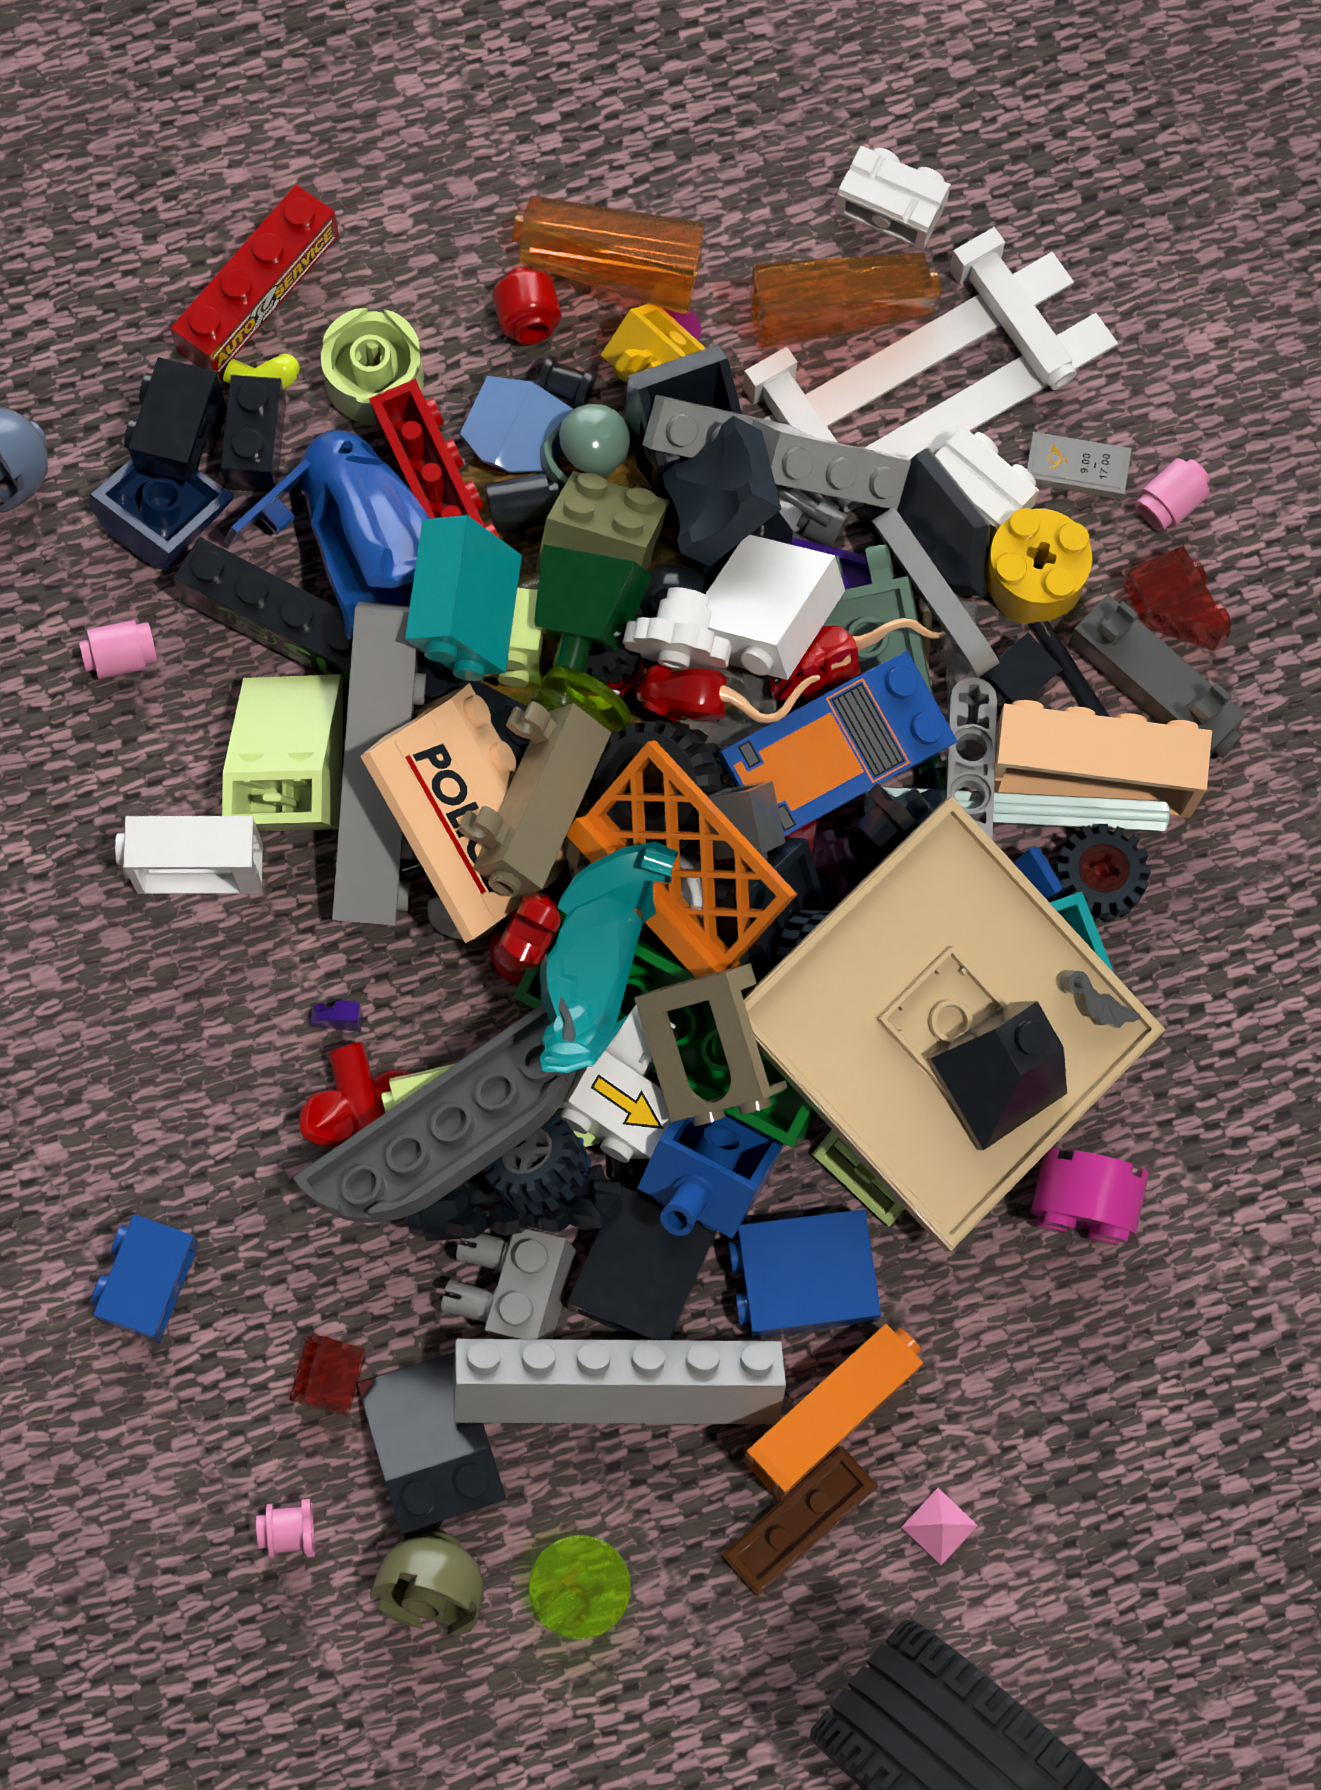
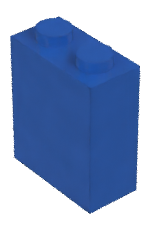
M865 1209L741 1225L736 1232L737 1240L728 1241L731 1272H742L744 1293L735 1294L739 1326L749 1325L751 1338L878 1322L881 1317Z

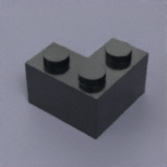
M158 357L153 373H146L143 377L139 393V401L143 404L138 419L131 418L127 425L124 446L128 448L136 469L193 483L202 454H214L227 413L217 371Z

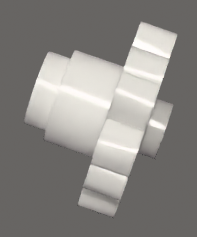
M677 587L669 588L666 599L660 600L656 618L639 617L637 622L628 621L623 639L626 649L641 653V657L680 670L689 668L717 670L718 667L727 668L732 645L728 639L715 636V632L708 630L712 613L707 608L709 597L695 590Z

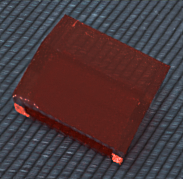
M307 1335L289 1400L311 1408L348 1417L367 1353L365 1348L342 1343L325 1336Z

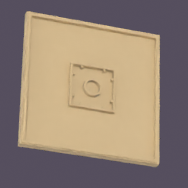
M952 796L947 798L743 998L758 1050L944 1251H952L1165 1031L1164 1027ZM1070 970L1086 973L1093 988L1099 994H1110L1121 1005L1139 1013L1140 1019L1134 1022H1125L1120 1028H1115L1110 1024L1097 1025L1094 1017L1086 1016L1080 994H1069L1062 990L1060 986L1061 976ZM1038 1001L1064 1047L1067 1094L984 1151L979 1150L926 1058L1010 1002Z

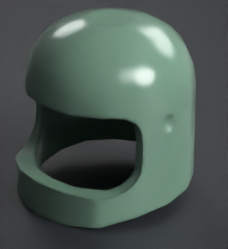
M586 404L577 407L548 435L540 448V459L547 477L552 482H557L558 487L563 489L569 478L557 467L552 455V443L559 431L560 446L565 457L577 469L586 473L598 474L607 479L627 457L630 448L629 429L624 419L615 410L605 405Z

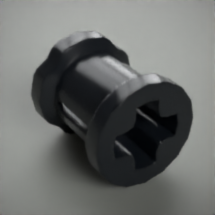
M548 355L541 368L536 385L559 400L574 405L575 409L588 403L595 386L597 371L588 369L586 372H582L558 363V357Z

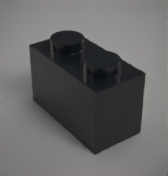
M231 375L221 460V471L227 490L269 493L278 485L286 409V397L281 378Z

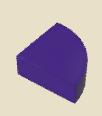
M340 1000L336 1001L334 1007H325L322 1003H318L312 1007L309 1027L361 1032L363 1020L361 1006L358 1001Z

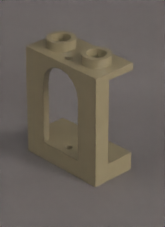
M751 963L664 986L634 997L671 1122L692 1117L694 1126L703 1125L724 1118L723 1109L738 1106L740 1115L755 1112L771 1106L769 1096L788 1088L785 1080L772 1084L768 1083L741 990L756 984ZM709 1000L730 1069L731 1084L726 1095L704 1100L692 1090L687 1080L667 1011Z

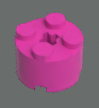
M1050 1148L1042 1157L1031 1207V1213L1037 1216L1035 1226L1058 1233H1067V1229L1075 1230L1076 1226L1089 1229L1087 1239L1116 1246L1119 1245V1241L1128 1242L1129 1236H1136L1149 1171L1143 1168L1132 1174L1133 1164L1077 1150L1073 1151L1072 1160L1057 1159L1060 1148Z

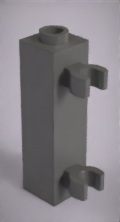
M1107 594L1074 628L1068 644L1159 724H1167L1173 720H1186L1196 723L1198 729L1212 730L1210 758L1215 753L1224 758L1243 737L1238 728L1246 714L1230 701L1232 696L1217 682L1212 685L1137 619L1139 614L1124 601L1119 604L1113 597Z

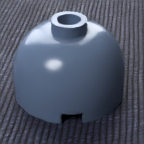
M0 407V481L9 476L15 485L7 489L0 488V500L4 503L0 506V511L2 512L13 510L31 498L39 490L48 473L47 440L43 430L35 422L29 421L23 415L4 407Z

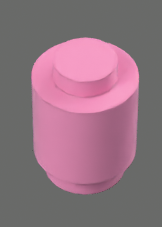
M1176 458L1140 491L1141 498L1135 502V507L1138 513L1156 531L1163 532L1168 526L1174 528L1210 495L1207 485L1210 482L1209 475L1196 461L1190 459L1186 462Z
M134 619L87 629L89 640L79 642L85 671L96 670L98 680L145 670V664L157 662L149 622L136 624Z

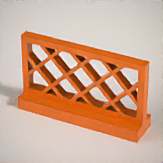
M656 740L649 741L644 745L585 816L576 818L572 822L566 835L591 863L623 847L646 844V839H666L667 847L679 852L672 867L671 883L661 884L653 882V901L656 914L646 920L645 923L695 978L738 967L741 964L738 960L797 895ZM650 761L663 773L664 794L644 793L643 770ZM631 786V793H624ZM616 801H631L633 830H620L606 814ZM644 801L665 802L666 831L645 830ZM677 802H690L699 812V832L679 831ZM679 840H700L701 869H680ZM713 840L726 841L732 847L735 857V870H714ZM681 877L702 878L703 907L690 906L682 898ZM714 878L736 879L737 908L715 906ZM748 879L762 880L776 895L775 899L766 909L749 908ZM633 908V910L642 918L641 911ZM716 916L737 917L738 940L730 949L717 936ZM750 917H758V918L750 925Z

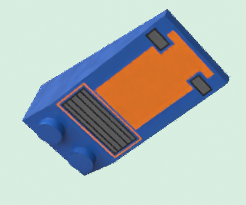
M905 651L720 751L718 756L735 786L773 781L785 837L866 794L875 784L883 785L928 761L958 741L908 651Z

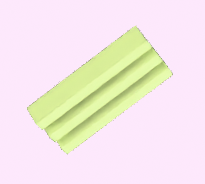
M833 1130L828 1133L812 1153L824 1167L888 1227L905 1210L904 1206ZM833 1146L837 1148L856 1167H853L838 1151H836L833 1148ZM871 1182H873L895 1204H893L889 1199H887Z

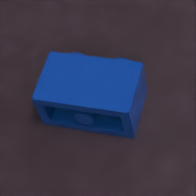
M133 1214L129 1226L121 1225L114 1238L111 1255L116 1256L109 1276L101 1275L94 1288L91 1305L95 1306L96 1309L93 1316L104 1324L160 1343L199 1246L195 1236Z

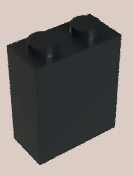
M633 1184L631 1190L621 1186L623 1194L622 1209L607 1219L603 1228H600L567 1302L568 1310L637 1340H671L716 1238L717 1231L706 1228L700 1221L696 1220L690 1233L684 1236L671 1234L661 1224L660 1216L664 1212L665 1205L660 1204L649 1194L637 1189L639 1184Z

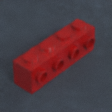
M416 379L370 397L369 401L376 425L398 473L429 517L433 519L468 515L499 538L493 523L484 525L478 511L484 509V506L473 481L464 483L458 469L464 467L455 442L453 439L445 441L439 430V427L444 425V421L434 398L431 397L425 400Z

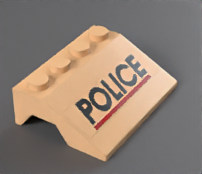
M470 683L419 707L416 710L417 718L387 734L360 756L465 943L475 939L517 909L521 896L508 897L497 893L489 886V880L472 869L483 844L467 838L458 830L466 811L470 810L478 816L481 807L486 805L498 813L517 771L513 751L507 743L499 738L491 723V715L487 704L480 696L475 694ZM563 844L543 889L553 883L567 868L565 861L566 852L564 851Z

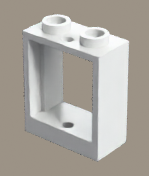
M126 816L125 833H117L115 845L117 865H123L124 878L131 880L137 894H262L263 842L253 816Z

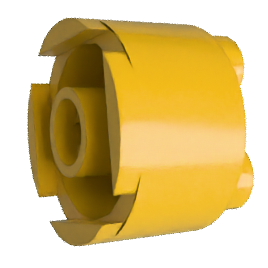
M1022 508L1015 511L997 530L985 563V575L987 576L986 590L996 603L995 606L999 611L1016 622L1029 624L1041 621L1050 622L1073 609L1081 596L1092 566V550L1087 529L1057 511ZM1038 564L1042 566V570L1034 568L1033 565Z

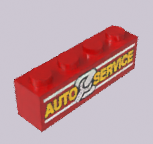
M295 184L170 328L177 352L198 367L217 371L219 376L228 363L239 353L339 237L335 211Z

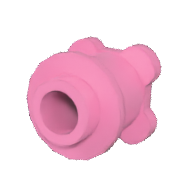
M302 1499V1507L274 1509L273 1503L267 1504L266 1515L256 1516L258 1549L268 1548L270 1559H276V1553L304 1551L307 1558L315 1557L313 1505L310 1499Z

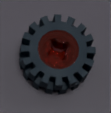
M1098 824L1095 830H1092L1090 825L1082 828L1077 836L1074 833L1068 838L1054 866V873L1063 886L1059 899L1082 891L1094 922L1098 918H1103L1104 923L1111 922L1117 916L1122 918L1129 914L1131 909L1137 906L1149 884L1147 880L1151 874V865H1146L1148 858L1146 849L1139 850L1137 845L1140 840L1134 834L1130 839L1123 836L1125 829L1119 826L1116 827L1115 831H1109L1108 824ZM1106 868L1109 869L1111 876H1109V873L1106 871Z

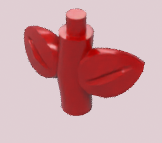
M363 1042L346 1045L328 1053L337 1090L315 1092L303 1106L299 1117V1128L302 1137L310 1142L323 1147L339 1146L385 1114L381 1093L391 1091L390 1078L412 1074L405 1070L391 1069L375 1075L372 1079Z

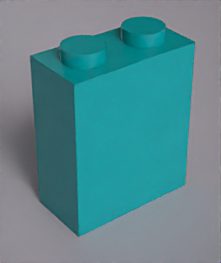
M468 515L423 519L405 640L425 652L424 656L426 658L440 662L451 669L453 675L462 680L480 681L484 679L485 674L506 673L522 555Z

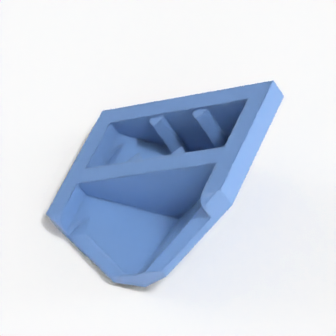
M487 376L463 425L460 437L470 446L478 458L488 465L508 473L540 472L544 474L545 471L540 459V448L548 435L574 409L531 381ZM559 431L552 443V455L556 464L563 451L560 446Z

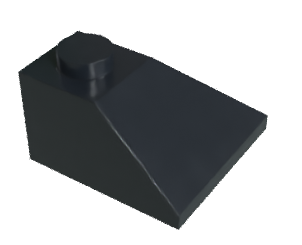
M1038 1001L1010 1002L926 1058L979 1150L984 1151L1067 1094L1064 1047Z

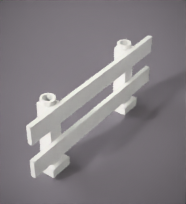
M993 227L953 250L949 271L959 285L970 280L979 293L975 297L807 394H804L795 381L798 362L787 346L746 369L743 390L753 404L762 399L765 401L773 413L764 418L765 420L787 424L813 437L837 442L828 429L830 425L1002 326L1021 352V357L864 448L910 460L925 448H930L933 453L940 450L963 426L972 431L1047 386H1050L1052 390L1065 386L1076 376V369L1118 345V342L1097 313L1056 336L1035 306L1073 285L1074 281L1053 252L1012 274L1001 259L1005 241L996 228ZM795 488L791 490L810 502L811 499L800 489ZM824 495L829 500L840 505L844 512H849L862 504L857 501ZM779 497L782 508L779 512L793 532L798 533L802 531L796 524L803 511Z

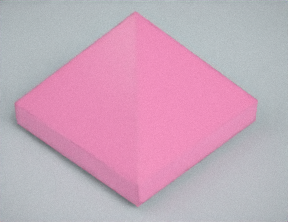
M937 1488L901 1528L939 1565H942L978 1525Z

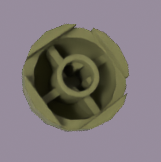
M434 1532L429 1536H418L400 1542L387 1554L376 1574L370 1597L372 1600L379 1596L381 1599L378 1609L398 1623L423 1629L420 1617L449 1624L451 1627L448 1635H461L471 1632L477 1623L483 1602L484 1584L479 1565L465 1549L460 1547V1542L451 1535Z

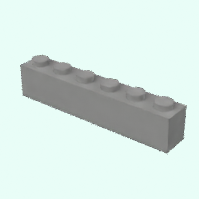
M359 601L355 607L332 920L395 925L398 910L408 911L411 880L401 879L402 860H412L413 849L360 756L381 738L412 721L414 705H424L426 674L417 673L418 652H425L405 640L410 606Z
M456 1339L453 1368V1423L777 1424L780 1419L786 1388L782 1342Z

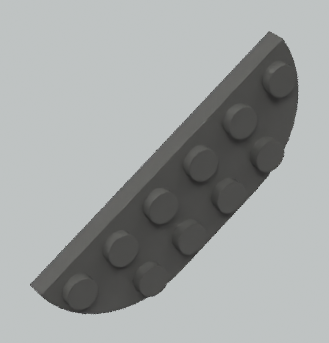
M560 996L558 1010L565 1019L563 1039L573 1043L576 1039V1029L568 1006L562 996ZM541 1004L294 1176L293 1179L320 1208L336 1217L355 1222L377 1223L401 1219L413 1215L443 1198L539 1130L554 1115L565 1099L577 1070L569 1073L542 1071L540 1055L543 1053L544 1048L540 1040L545 1029L549 1026L547 1013L543 1005Z

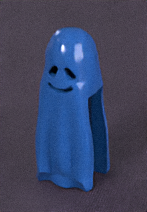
M329 430L312 440L303 454L301 463L306 459L311 465L301 477L300 485L327 577L342 612L346 638L351 640L353 639L355 607L359 601L410 606L422 520L431 518L400 477L386 462L381 460L365 440L359 435L343 430Z

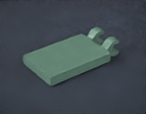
M883 544L865 548L872 584L846 589L823 626H840L852 636H861L896 619L906 618L918 622L910 577L894 579L889 545ZM835 555L839 571L841 574V578L843 581V573L839 556ZM907 627L896 629L888 633L875 645L858 651V663L861 674L908 651L933 696L921 634ZM826 686L827 693L832 691L829 686Z

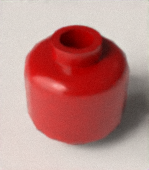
M518 267L510 270L494 287L492 300L502 333L510 339L525 345L540 343L548 339L559 325L562 312L553 280L546 273L532 270L528 267Z

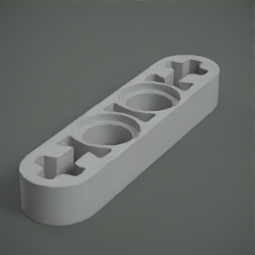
M891 507L873 519L872 524L884 544L889 545L890 553L906 576L910 577V582L972 672L979 677L998 665L999 660L991 646L896 509Z
M976 677L965 678L959 681L952 689L948 705L947 723L958 742L946 749L945 799L951 796L955 799L956 791L962 787L977 789L983 796L984 802L982 805L975 809H963L993 840L997 697L991 684L984 679ZM968 695L977 696V703L980 704L976 716V725H966L968 720V704L965 701ZM964 740H974L983 746L985 755L978 761H967L960 757L956 746Z

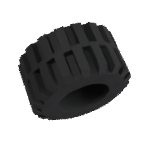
M645 721V723L626 725V731H615L610 735L608 741L611 746H606L602 753L600 763L592 776L595 779L594 789H587L588 800H596L597 802L644 745L653 740H656L706 796L731 787V785H723V775H727L728 772L723 763H718L716 759L721 751L716 743H705L708 735L700 729H689L690 725L681 722ZM631 786L624 793H631ZM616 801L606 814L620 830H633L631 801ZM644 801L645 830L666 831L665 815L662 817L657 816ZM677 802L679 831L699 832V812L690 802ZM646 839V843L657 842L667 847L666 839ZM679 840V850H683L686 847H694L700 844V840Z

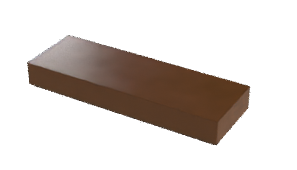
M841 1446L721 1556L758 1597L877 1489L878 1485L848 1451Z

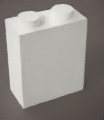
M748 535L739 543L705 594L709 597L707 608L712 611L708 630L715 632V636L728 639L732 645L729 665L748 669L757 675L767 674L785 680L789 679L845 592L835 555L753 535Z

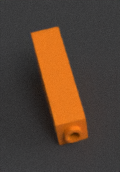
M886 1323L751 1446L745 1454L743 1463L780 1502L921 1368L924 1362L917 1356L922 1351L920 1346L904 1329L899 1327L894 1332Z

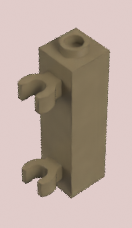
M534 701L529 702L525 712L518 706L513 708L506 723L507 727L515 734L531 741L497 813L486 805L482 806L478 816L470 810L466 811L458 828L467 838L483 844L472 869L489 880L488 884L494 891L504 896L515 897L543 889L612 733L574 703L551 711H547L542 705Z

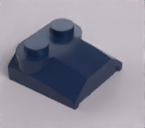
M131 458L91 493L89 507L107 533L150 565L168 568L176 566L184 560L187 555L188 545L233 501L234 493L230 490L226 491L198 469L192 483L136 469Z

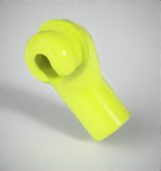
M280 354L256 368L232 359L225 369L223 381L230 384L231 375L281 378L283 389H286L295 382L300 372V365L297 359L290 354Z

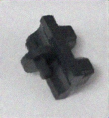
M877 783L866 793L875 803V806L867 812L856 826L880 850L899 832L903 835L883 855L887 858L946 799L936 790H926L920 793L917 789H912L905 796L908 802L905 808L898 800H893L883 787Z

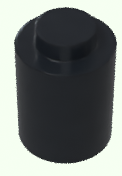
M545 473L485 484L491 521L498 534L545 525L547 516L560 495L558 483H548Z

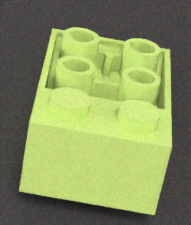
M343 675L243 678L223 769L222 816H253L258 831L339 829L343 756Z

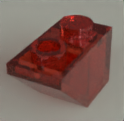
M1184 545L1129 570L1123 587L1143 624L1149 630L1212 651L1222 648L1231 633V620L1225 606L1220 601L1215 602L1206 587L1208 580L1202 564L1197 558H1190Z

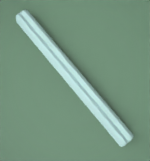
M882 786L893 800H898L905 808L908 804L905 796L912 789H917L920 793L926 790H936L945 798V789ZM957 790L955 793L956 801L963 808L975 809L984 802L983 796L979 791ZM994 792L993 823L1082 828L1089 825L1091 828H1097L1098 824H1108V829H1116L1119 826L1125 830L1162 832L1167 829L1170 819L1169 806L1165 801ZM864 794L863 809L866 815L875 806V803L867 794Z

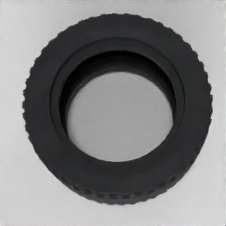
M912 1619L901 1622L885 1640L888 1646L880 1644L866 1661L869 1668L862 1666L848 1682L851 1689H842L829 1705L833 1712L830 1713L826 1710L811 1728L810 1740L863 1790H1113L1076 1753L991 1678L933 1632Z

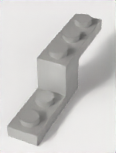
M655 396L642 444L650 449L692 458L713 442L723 423L732 416H735L762 431L775 484L889 509L891 507H894L896 510L898 509L911 464L910 460L900 456L816 438L787 424L664 396Z

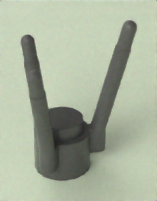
M776 484L778 496L803 511L796 526L804 532L803 534L793 532L792 537L832 546L848 518L847 514L839 510L840 505L820 493L801 490L811 499L808 502L787 487Z

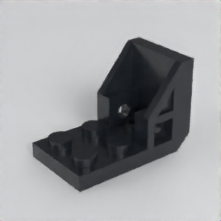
M719 345L628 376L625 423L630 433V448L626 457L628 466L641 488L653 492L657 497L670 500L665 523L676 539L680 532L679 516L675 504L665 488L662 474L674 464L684 462L690 459V457L653 450L642 444L656 395L742 414L729 360ZM778 511L750 535L791 544L793 530ZM739 543L710 567L692 558L690 560L704 576L713 574L723 569Z

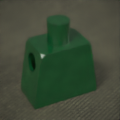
M544 544L541 555L534 622L538 630L549 638L559 641L553 667L573 674H583L590 647L612 652L618 651L623 643L627 622L633 621L652 575L633 560Z

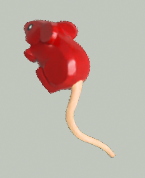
M906 618L890 621L872 632L861 636H852L840 626H823L788 680L771 676V695L776 700L788 699L802 681L819 675L820 679L807 686L799 696L805 695L810 703L822 696V688L829 686L833 690L861 675L858 651L875 645L891 631L907 627L931 639L942 638L946 636V633L932 632L917 621Z
M661 664L655 665L645 672L644 680L637 687L636 698L646 709L661 716H667L672 722L680 721L684 717L698 722H714L726 717L725 704L729 702L750 719L760 723H771L785 717L806 687L818 681L820 676H812L802 681L791 693L784 705L777 712L771 714L760 713L745 697L727 687L729 678L720 671L705 668H689L671 672L669 667Z

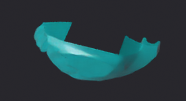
M657 842L623 847L593 862L576 874L564 892L558 908L565 912L567 917L560 929L556 945L548 956L546 953L540 964L541 1004L547 1013L549 1024L540 1040L544 1048L543 1053L540 1055L542 1071L569 1073L588 1066L593 1067L628 1018L626 1016L617 1022L642 923L656 914L653 901V882L661 884L671 883V871L678 857V851ZM633 908L641 911L642 918L633 910ZM560 996H562L568 1006L576 1029V1039L573 1043L563 1039L565 1019L558 1010Z

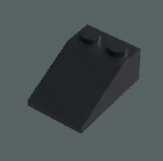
M455 1352L358 1383L400 1532L404 1539L509 1505L484 1424L453 1423V1368Z

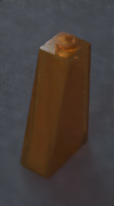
M531 195L525 214L516 213L512 241L521 243L519 263L677 313L688 314L700 267L705 223Z
M924 253L754 264L752 267L749 309L761 351L931 317L935 299L941 298V285L936 269H928Z

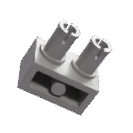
M525 1229L518 1234H512L508 1240L487 1234H481L475 1239L461 1238L460 1240L465 1241L467 1246L458 1244L457 1261L499 1270L501 1273L500 1279L494 1291L450 1279L445 1291L450 1293L451 1297L459 1299L443 1296L441 1303L442 1313L485 1322V1331L494 1339L553 1340L577 1256V1251L567 1239Z

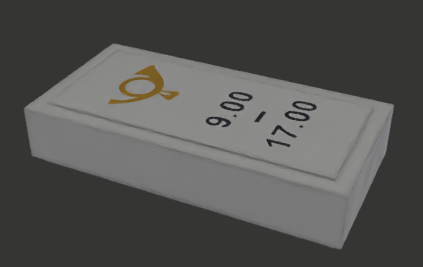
M1033 432L1026 469L1034 477L1036 485L1123 500L1132 448Z

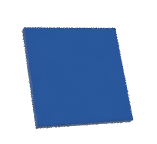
M306 459L300 463L231 527L222 544L229 548L260 519L276 535L286 528L295 516L283 504L281 499L300 483L301 477L311 464Z

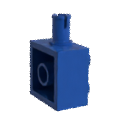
M724 1112V1118L694 1126L692 1117L674 1121L669 1124L659 1139L637 1189L649 1194L657 1202L665 1205L664 1212L660 1216L661 1224L671 1234L684 1236L690 1233L695 1221L698 1220L706 1228L721 1232L733 1239L765 1186L783 1149L784 1143Z

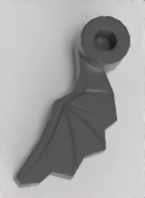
M1070 970L1061 976L1060 986L1062 990L1069 994H1080L1086 1016L1094 1017L1097 1025L1110 1024L1115 1028H1120L1125 1022H1134L1140 1019L1139 1013L1121 1005L1110 994H1099L1093 988L1086 973Z

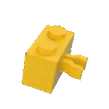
M656 302L630 309L601 353V356L613 366L616 376L628 383L629 375L706 348Z

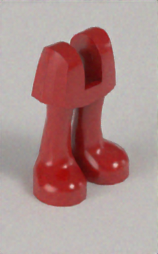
M534 891L521 895L520 904L517 909L505 916L509 923L506 929H497L492 933L489 942L490 959L496 973L505 981L519 984L526 969H533L537 966L547 952L561 922V915L557 910L560 899L553 894L544 891Z

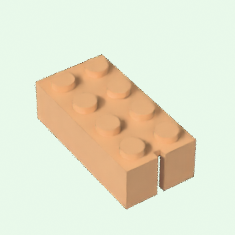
M1018 700L1013 702V705L1004 704L999 722L996 725L994 792L1158 800L1168 803L1170 816L1190 818L1207 790L1212 730L1198 729L1196 723L1186 720H1173L1167 724L1147 722L1144 716L1138 714L1124 713L1113 718L1097 716L1093 710L1085 707H1068L1064 711L1044 709V706L1036 701Z

